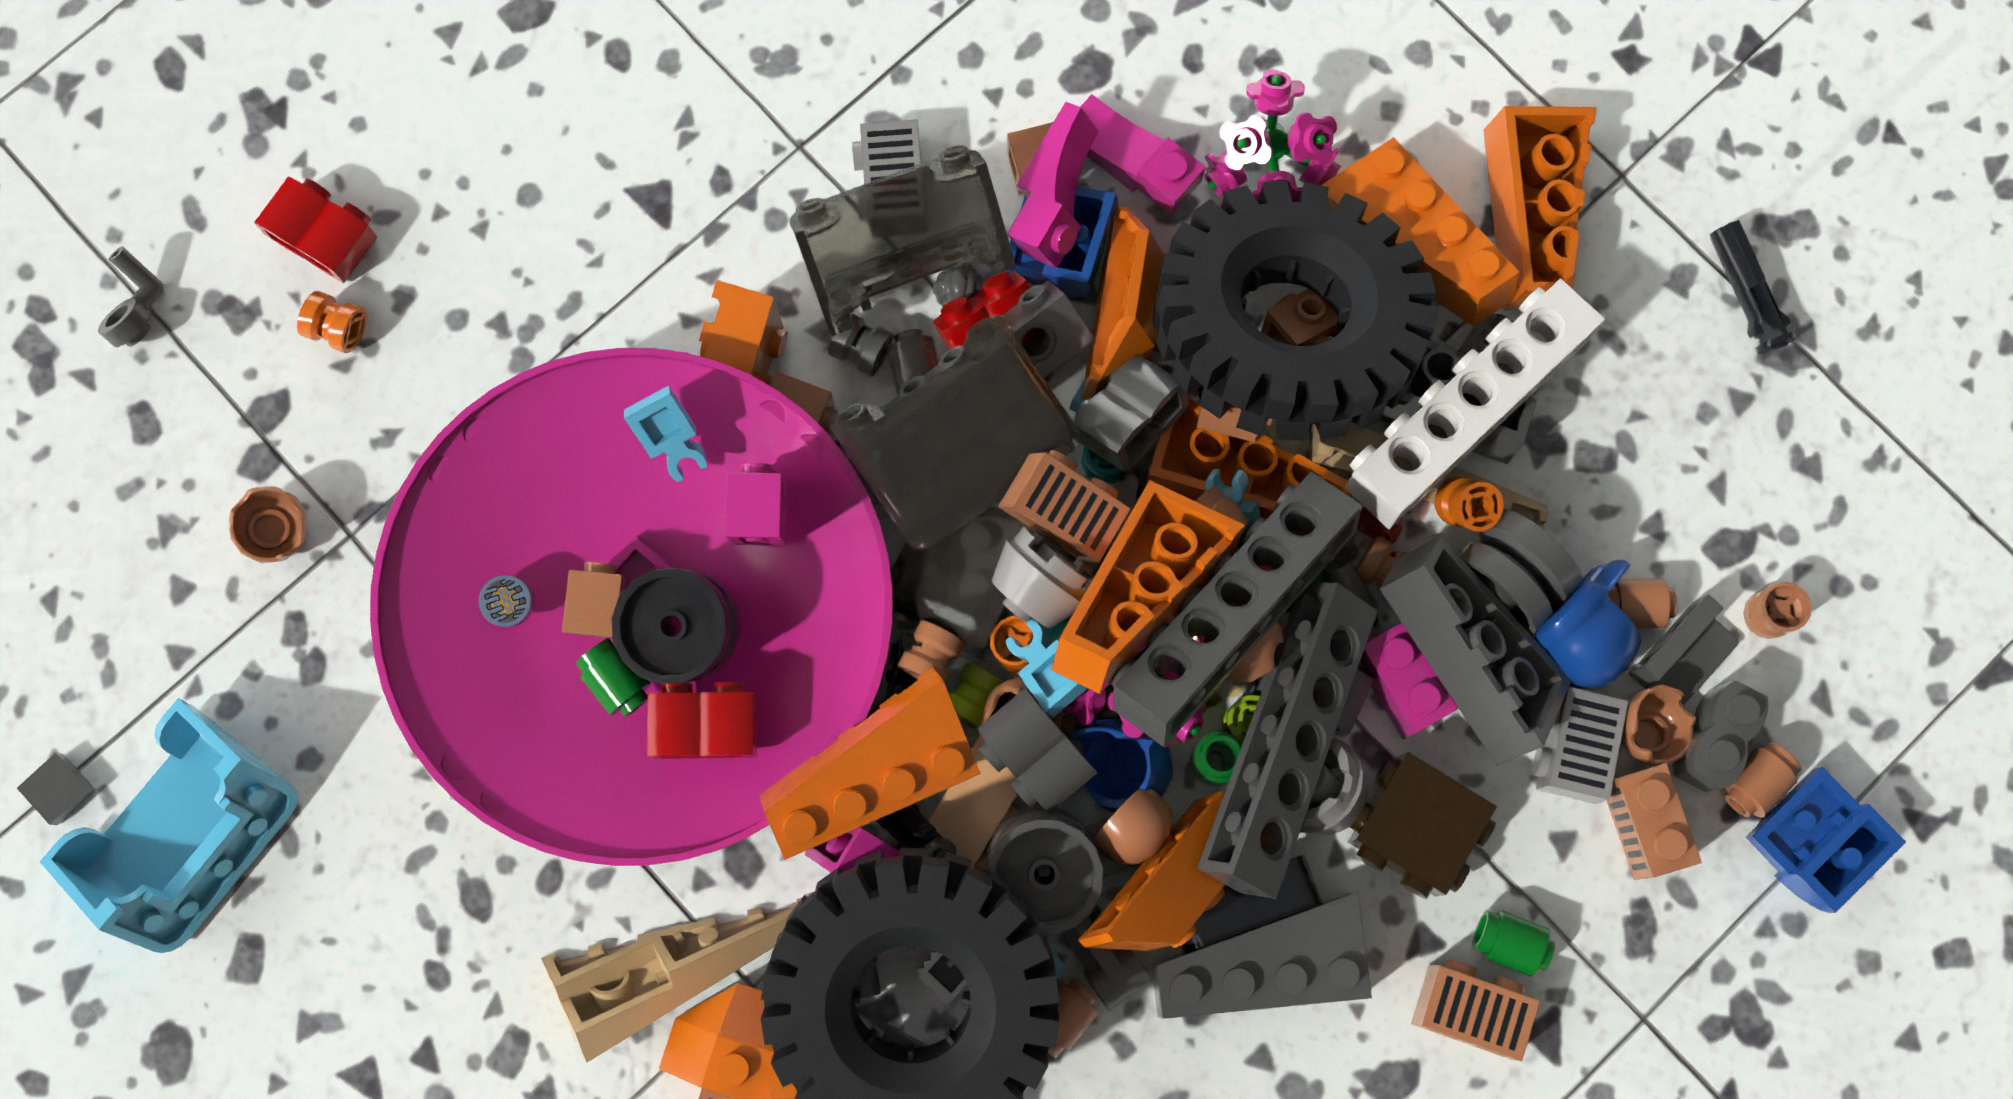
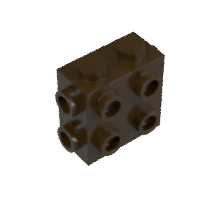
M1410 752L1397 756L1396 760L1388 757L1373 781L1374 784L1379 786L1378 791L1370 804L1366 802L1360 815L1349 827L1354 832L1349 838L1348 843L1359 849L1355 855L1359 860L1381 872L1387 866L1403 876L1400 884L1404 888L1421 898L1427 899L1430 894L1435 897L1447 895L1449 890L1454 893L1457 892L1470 872L1471 866L1465 862L1474 846L1482 848L1496 826V822L1490 818L1497 806Z

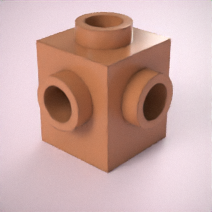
M1306 289L1297 295L1295 293L1285 295L1274 307L1268 309L1261 332L1269 338L1284 344L1312 346L1326 342L1330 336H1337L1341 328L1337 326L1338 315L1330 303L1318 293Z

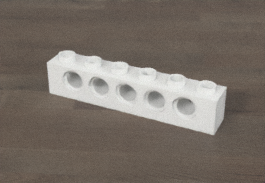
M1561 278L1546 292L1541 287L1534 290L1520 305L1519 310L1523 313L1513 323L1507 317L1503 319L1486 337L1485 340L1490 344L1480 354L1474 348L1471 349L1452 369L1456 376L1447 385L1443 384L1440 380L1434 383L1419 399L1418 403L1423 407L1412 417L1406 412L1402 413L1384 432L1388 439L1378 449L1370 444L1351 462L1349 467L1354 473L1345 488L1389 530L1582 348L1604 322L1605 318ZM1530 331L1541 334L1547 342L1535 339ZM1497 362L1509 365L1514 374L1501 370ZM1463 393L1474 395L1480 401L1481 406L1472 405L1467 402L1463 397ZM1428 425L1441 427L1446 432L1448 438L1435 436L1429 430ZM1393 457L1407 459L1412 464L1414 470L1406 471L1399 468L1395 464Z

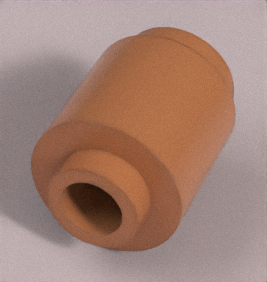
M1663 578L1619 579L1608 592L1610 600L1631 619L1637 629L1665 628L1669 618L1676 616V592L1673 588H1668Z
M1769 742L1764 748L1757 747L1748 756L1745 768L1739 778L1731 786L1725 788L1727 791L1725 800L1736 812L1744 817H1750L1753 814L1763 818L1797 783L1796 775L1801 771V766L1791 753L1776 743Z
M1075 978L1068 986L1060 979L1057 982L1060 1003H1058L1060 1022L1055 1048L1050 1047L1048 1053L1055 1059L1064 1049L1069 1052L1099 1015V1012L1092 1007L1098 998Z

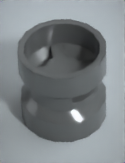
M850 311L837 326L829 344L828 355L839 361L850 360L857 364L859 371L872 377L883 364L892 345L894 334L882 327L873 329L865 325L864 318Z

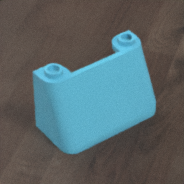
M180 698L162 716L154 734L156 743L171 755L104 834L86 827L74 829L64 834L40 861L42 866L98 930L157 953L171 952L181 947L190 939L289 819L298 803L297 791L281 775L200 710Z

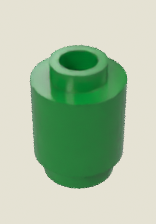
M609 638L592 647L576 661L575 664L582 671L579 678L610 716L620 711L624 717H627L648 701V695L645 691L652 683L650 680L639 677L622 662L615 645Z
M1223 731L1212 732L1204 736L1194 746L1190 755V767L1194 776L1201 783L1208 786L1218 787L1227 784L1242 747L1240 740L1234 735ZM1216 752L1222 756L1224 765L1221 770L1217 771L1208 764L1206 757L1209 753Z
M1486 910L1476 927L1472 948L1482 952L1484 959L1532 977L1538 969L1545 971L1548 968L1554 954L1555 942L1549 940L1550 932L1546 927L1503 910H1499L1497 913Z

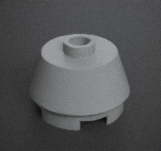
M1024 525L1013 540L1006 539L992 578V583L1006 596L1002 603L1013 614L1025 622H1028L1032 617L1045 627L1052 628L1073 615L1093 578L1085 571L1081 574L1077 572V567L1067 558L1063 551L1036 531L1033 534Z
M1332 739L1300 831L1302 833L1334 834L1341 832L1354 823L1366 804L1367 788L1359 757L1348 744L1339 739Z

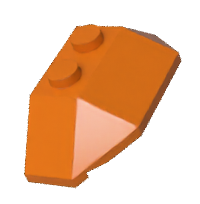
M1117 206L1107 237L1092 335L1095 340L1090 343L1081 397L1083 400L1093 398L1096 394L1106 389L1110 375L1132 357L1139 354L1149 360L1153 350L1159 351L1156 343L1159 327H1153V314L1165 254L1149 229L1128 208Z
M1224 790L1196 799L1189 805L1181 818L1171 828L1168 840L1160 852L1142 863L1090 928L1078 939L1084 948L1144 951L1167 946L1177 948L1194 935L1197 930L1194 923L1203 912L1214 907L1225 894L1223 890L1225 884L1197 869L1222 802Z
M737 983L675 1018L659 1066L660 1070L700 1088L735 1099H795L797 1090L792 1083L782 1087L771 1065L774 1050L772 1044H764L761 1025L764 1000H761V989Z

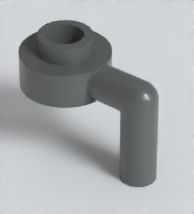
M121 246L110 255L109 261L137 285L139 289L130 299L120 303L103 319L99 325L98 333L113 347H120L124 344L131 347L140 342L149 332L150 326L147 322L150 318V312L148 309L161 295L164 287L162 282L126 248Z

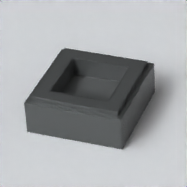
M57 752L17 787V790L49 825L56 826L96 790L64 754Z

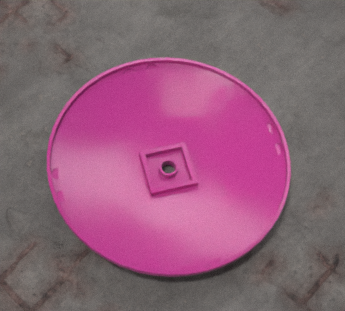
M613 348L588 351L549 361L524 371L489 390L461 411L435 437L418 458L397 493L386 518L376 551L370 591V627L373 654L382 690L394 720L409 747L431 777L457 803L483 823L515 841L544 853L579 862L610 866H647L677 862L715 852L744 840L769 826L759 795L811 756L820 754L838 740L837 737L854 725L856 727L867 718L880 686L889 651L892 629V581L889 557L879 519L867 490L850 461L831 436L805 410L780 391L744 371L720 361L687 352L657 348ZM668 385L696 425L697 435L688 440L695 441L703 447L707 461V468L701 470L694 459H681L678 464L683 470L684 480L679 483L672 479L668 473L666 453L664 452L651 459L624 419V409ZM762 463L772 465L773 471L782 474L787 483L786 546L734 545L725 537L727 472H740V464ZM585 562L616 565V574L629 578V586L634 579L655 569H694L714 576L729 589L740 612L741 633L734 654L720 670L700 680L685 683L693 684V692L702 693L713 692V683L742 682L745 683V691L757 694V757L652 759L647 757L648 701L627 717H624L620 711L610 716L579 678L582 671L575 664L576 661L606 638L562 632L569 570L584 571ZM510 575L520 578L529 585L533 592V611L529 618L518 626L507 628L493 625L484 618L480 611V591L490 579L496 576ZM673 617L672 625L678 627L674 632L677 635L681 630V622L677 617ZM650 681L652 684L645 691L646 694L661 693V684Z

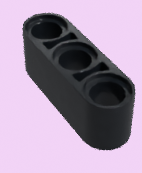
M1305 854L1290 859L1276 899L1239 893L1224 885L1223 890L1225 894L1214 907L1202 913L1194 923L1197 927L1196 932L1181 947L1183 953L1194 951L1322 904L1321 896Z

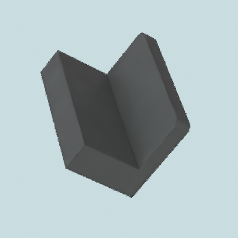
M1709 594L1692 602L1633 667L1629 674L1645 689L1660 684L1679 689L1684 693L1681 700L1684 706L1739 643L1738 638L1715 619L1724 607Z

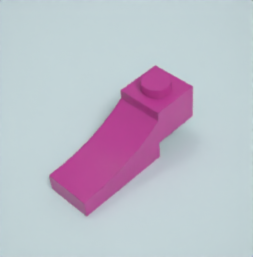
M1093 94L1080 106L1099 130L1087 157L1132 193L1139 189L1172 216L1202 182L1206 167L1169 137L1164 140L1142 129L1108 107Z
M1066 101L1016 185L1028 199L1007 233L1009 238L1026 256L1056 269L1064 255L1073 248L1077 233L1081 228L1079 223L1073 218L1075 193L1084 161L1099 132L1081 107Z

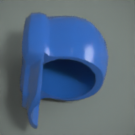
M1614 560L1605 565H1598L1590 569L1583 577L1580 586L1564 604H1550L1553 611L1551 617L1532 636L1572 680L1570 686L1591 689L1609 685L1629 668L1639 651L1641 636L1637 627L1608 596V592L1630 567V563L1625 560Z
M1094 716L1091 724L1081 725L1078 731L1069 735L1070 739H1079L1083 746L1084 756L1097 771V774L1084 784L1090 798L1098 806L1115 813L1129 797L1140 789L1145 791L1152 789L1163 797L1173 777L1170 748L1161 746L1144 732L1137 738L1126 736L1122 731L1123 721L1121 718Z

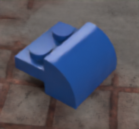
M1077 186L1073 218L1079 223L1081 228L1077 233L1073 248L1064 255L1057 269L1026 256L1010 240L1000 272L1012 273L1015 271L1025 278L1028 284L1043 285L1049 280L1068 298L1087 296L1091 291L1118 205L1116 193ZM1024 196L1021 209L1024 206L1026 200L1028 199L1026 196Z
M1823 767L1814 768L1745 837L1778 871L1774 876L1786 888L1809 905L1827 913H1836L1906 843L1870 804L1860 805Z

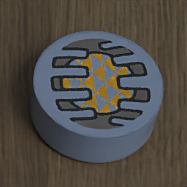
M510 575L496 576L490 579L480 591V611L484 618L493 625L507 628L518 626L525 622L533 611V592L529 585L520 578Z

